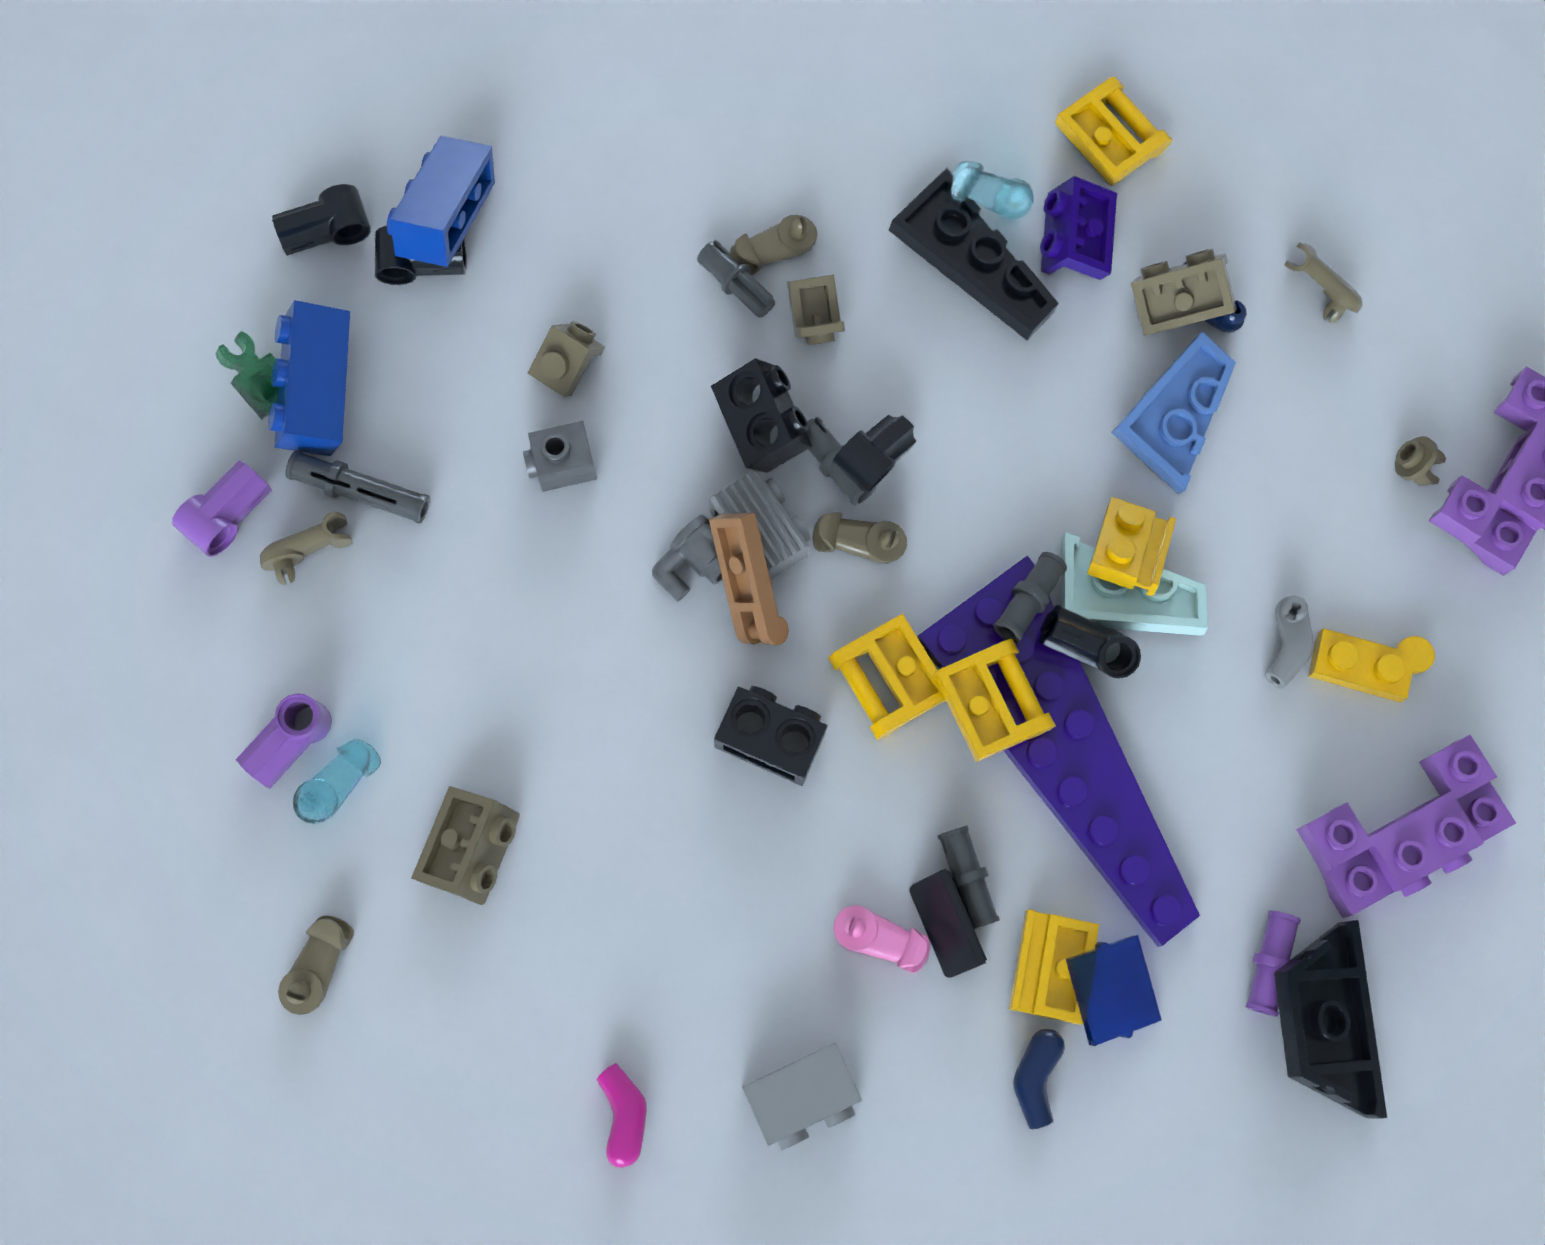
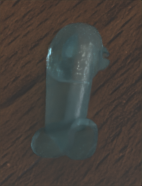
M963 161L957 165L953 172L951 194L954 199L965 201L968 197L1006 219H1018L1026 215L1031 209L1034 202L1033 190L1024 180L1018 178L1009 179L983 171V166L977 162Z
M353 739L339 746L337 752L340 754L313 778L297 788L293 797V807L301 820L313 824L329 820L336 814L363 776H370L380 767V756L370 744L360 739Z

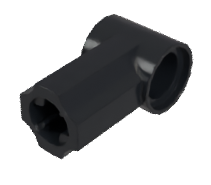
M350 184L334 185L325 189L318 197L319 201L272 215L276 234L286 256L332 241L338 245H351L367 238L371 233V227L358 189Z
M387 226L378 228L375 231V278L382 283L404 285L413 282L416 276L465 274L467 269L465 238L449 266L445 267L395 256L393 239L387 232Z
M887 415L868 432L864 433L862 430L857 432L840 449L832 461L867 494L882 481L895 466L896 462L917 442L913 434L914 425L903 415L900 417Z
M1056 605L1047 614L1040 628L1039 643L1094 667L1110 677L1117 679L1126 678L1139 667L1141 651L1134 640L1115 629L1105 627L1062 606ZM1119 643V655L1112 662L1106 663V650L1110 645Z

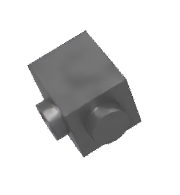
M583 421L528 433L531 449L523 451L529 479L538 477L543 492L597 480Z

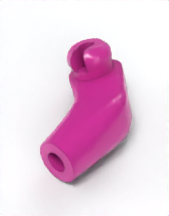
M615 1063L604 1070L596 1080L604 1091L613 1112V1122L606 1147L607 1159L613 1166L622 1168L634 1164L641 1154L647 1106L642 1093L619 1065Z

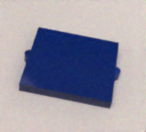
M1131 935L1109 944L1107 942H1097L1095 949L1066 959L1089 1046H1096L1117 1037L1131 1038L1133 1031L1162 1021L1138 935Z

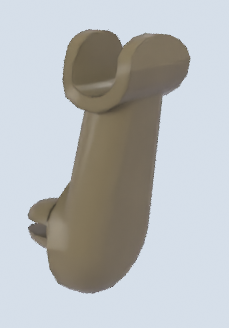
M789 215L783 218L779 224L749 238L748 234H743L736 240L735 245L731 247L730 255L740 264H747L751 268L750 275L752 276L761 269L762 265L804 255L809 252L816 242L817 230L813 222L805 216Z
M1299 242L1296 247L1305 252V262L1299 266L1287 260L1284 265L1293 271H1305L1324 289L1323 293L1331 298L1323 312L1324 320L1327 319L1333 310L1335 313L1329 323L1338 321L1346 309L1358 313L1363 303L1359 293L1319 259L1311 245Z
M331 512L324 517L321 524L269 544L260 554L261 568L269 571L275 570L276 578L282 585H286L284 574L288 575L290 583L294 582V566L304 560L305 556L330 544L335 548L341 549L353 543L351 536L348 534H334L338 528L347 525L346 516L340 512Z
M836 512L822 515L817 520L813 529L812 540L814 548L821 552H834L835 549L877 563L889 564L897 561L907 548V538L904 531L899 525L891 521L869 522L841 519L842 514Z
M328 915L321 916L307 929L306 935L310 937L289 973L284 976L279 985V1000L289 1012L298 1015L310 1013L318 1008L325 999L340 951L347 948L354 936L352 927L340 918Z

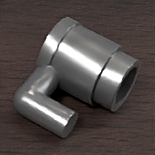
M700 515L688 523L672 541L671 549L652 568L654 579L677 602L683 599L690 591V587L674 572L684 561L700 577L705 576L713 585L720 582L723 578L709 520L704 515Z

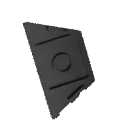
M1359 920L1339 922L1274 972L1287 1074L1289 1078L1365 1118H1387Z

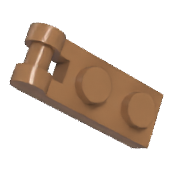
M755 513L721 514L709 519L737 639L744 644H759L762 641L767 645H781L788 637V624L783 617L778 616L772 582L768 573Z

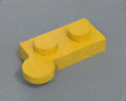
M1323 628L1317 633L1308 677L1401 703L1408 698L1412 674L1417 675L1427 671L1433 665L1435 651L1432 645L1420 636L1407 637L1399 642L1396 648Z

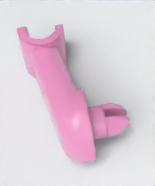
M856 905L846 907L839 912L834 921L833 930L835 938L841 946L850 951L896 962L899 968L911 973L920 971L928 959L930 940L925 934L918 932L914 928H910V931L865 907Z

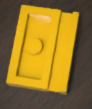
M1111 497L1106 508L1087 574L1133 590L1134 585L1147 590L1146 595L1153 597L1159 586L1176 518L1170 516L1167 521L1155 517L1156 511Z
M1030 909L1026 910L1008 1010L1083 1025L1099 924L1053 914H1044Z

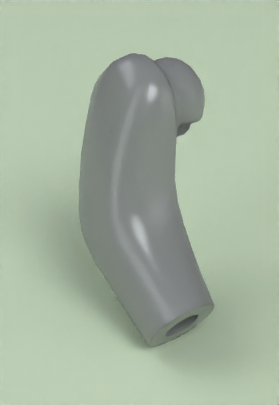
M1289 596L1278 602L1275 609L1281 647L1277 658L1266 671L1265 678L1278 688H1285L1310 659L1314 651L1308 605L1299 596Z

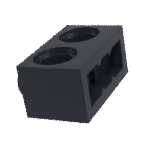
M755 358L711 385L745 468L768 473L812 447L806 434L809 430L808 422L801 410L794 406L788 393L791 389L790 381L778 365ZM760 385L759 397L753 403V392ZM777 425L778 435L776 440L771 444L770 433L772 429Z
M738 686L714 737V748L803 786L824 739L828 725L820 722L821 715L809 708L795 705L792 710L776 703L777 696L763 688L751 686L749 690ZM753 712L763 719L764 725L755 733H746L737 726L736 721L742 714ZM788 732H800L806 737L808 747L802 752L792 753L783 747L781 738Z

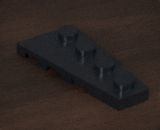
M946 168L891 221L888 231L1025 340H1028L1051 317L1059 303L1023 260L1017 261L1006 248L1008 241L998 229L991 230L979 215L981 208L970 195L966 198L954 185L956 178Z

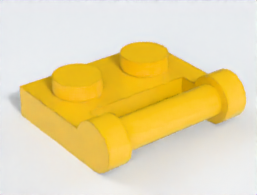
M1115 76L1110 77L1059 113L1055 122L1057 127L1111 187L1149 159L1156 158L1162 154L1173 141L1165 130L1158 131L1123 92L1124 85ZM1110 104L1143 140V143L1140 144L1105 105Z
M903 613L843 646L828 657L834 670H841L871 720L872 725L869 728L876 740L888 736L901 726L946 701L934 677L937 669ZM866 653L870 656L900 706L899 709L890 714L857 662V659Z
M1013 639L1002 641L937 670L934 674L976 763L1025 740L1039 736L1056 726L1050 713L1044 714L1015 656L1019 651ZM999 665L1027 722L1016 726L988 669L989 666Z

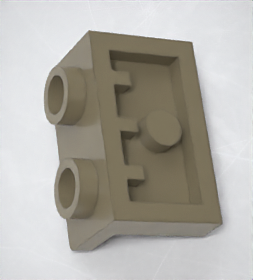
M1207 249L1185 256L1187 264L1169 268L1168 261L1141 268L1142 276L1132 281L1131 286L1144 336L1236 312L1237 308L1226 267L1228 263L1226 253L1215 256L1213 249Z
M449 786L411 879L460 896L473 903L484 905L489 892L496 883L497 872L507 847L515 836L520 814L496 800Z

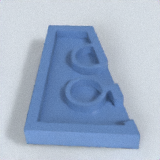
M1203 331L1191 341L1111 432L1177 494L1186 491L1191 475H1189L1196 456L1202 450L1206 440L1204 436L1213 413L1219 407L1236 364Z

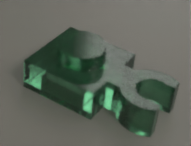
M241 331L234 340L242 350L241 355L232 354L224 344L218 347L215 355L220 364L239 373L233 378L231 385L262 420L269 415L272 403H278L279 387L272 386L271 381L276 358L270 352L259 359L255 354V344L252 338L247 333Z

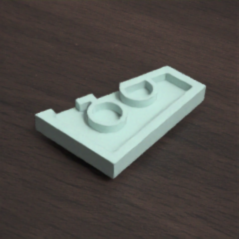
M1067 532L1064 533L1061 540V558L1066 563L1067 570L1061 576L1062 607L1111 629L1204 635L1208 629L1207 586L1205 584L1163 569L1159 586L1152 597L1146 595L1147 590L1134 585L1133 590L1088 575L1087 571L1094 547L1081 543V538Z

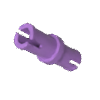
M1269 910L1260 953H1254L1252 961L1257 966L1245 1008L1278 1017L1279 1007L1274 972L1290 961L1298 924H1300L1301 919L1287 913Z

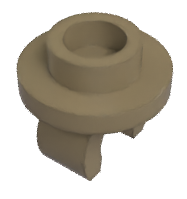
M1420 436L1404 443L1400 447L1396 455L1395 471L1403 479L1413 480L1420 486L1438 484L1439 478L1432 474L1430 468L1432 465L1445 463L1446 456L1442 451L1438 450L1437 444L1426 436Z

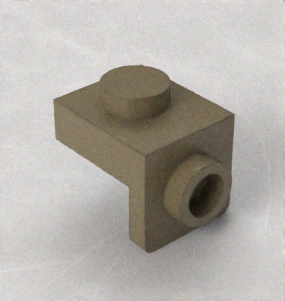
M834 275L787 282L795 336L799 338L807 337L808 345L835 341L834 333L845 331L844 321L840 320Z
M571 321L570 324L552 325L527 374L563 397L572 396L593 356H600L605 346L594 340L595 332L581 323Z

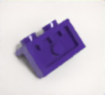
M1073 176L1048 193L1044 202V236L1040 245V252L1042 254L1041 272L1050 275L1060 268L1066 267L1098 280L1111 274L1117 203L1116 192Z

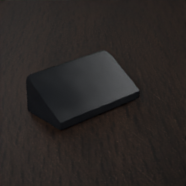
M943 869L913 884L909 888L910 895L944 975L947 978H952L985 964L987 958L950 871Z

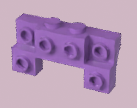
M1527 366L1513 378L1510 383L1513 386L1507 398L1498 404L1494 411L1497 415L1526 432L1516 440L1488 490L1461 475L1449 486L1447 492L1450 494L1442 507L1433 513L1429 522L1463 542L1479 557L1483 564L1503 576L1516 568L1537 530L1540 528L1545 530V377Z
M1471 734L1419 761L1440 796L1423 803L1368 835L1348 802L1296 829L1314 858L1327 886L1329 897L1342 918L1353 916L1393 892L1401 890L1404 897H1407L1424 889L1432 883L1427 875L1440 868L1447 874L1468 864L1473 860L1468 852L1484 844V841L1516 824L1490 782L1497 778V775Z

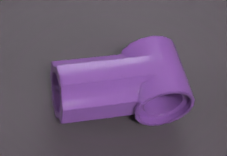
M239 460L205 495L198 494L187 499L177 509L173 516L172 524L205 555L209 557L216 556L234 541L239 529L238 524L272 489L253 469Z
M296 693L288 695L279 703L276 708L275 717L235 760L249 775L265 787L271 789L312 743L319 742L327 736L331 729V714L326 706L305 694ZM311 708L313 712L312 722L305 729L298 731L295 727V717L302 709Z

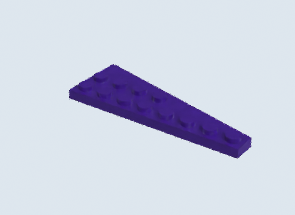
M1028 555L918 635L917 638L928 656L939 669L1005 641L995 632L993 625L1000 619L1012 600L1011 593L1014 586L1019 581H1024L1035 566ZM1050 599L1046 610L1042 613H1037L1025 630L1020 642L1015 643L1019 651L1015 656L1044 714L1050 713L1056 726L1039 736L1025 740L1003 751L1156 946L1160 947L1196 920L1200 914L1081 662L1039 643L1040 628L1047 614L1054 609ZM999 665L989 666L988 669L1016 726L1027 722Z

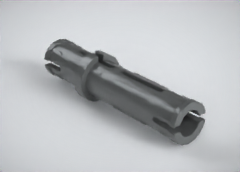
M295 450L291 454L286 466V478L323 489L326 496L336 499L341 495L413 520L418 524L422 523L429 508V495H422L384 480L350 470L347 463L338 460L330 463Z

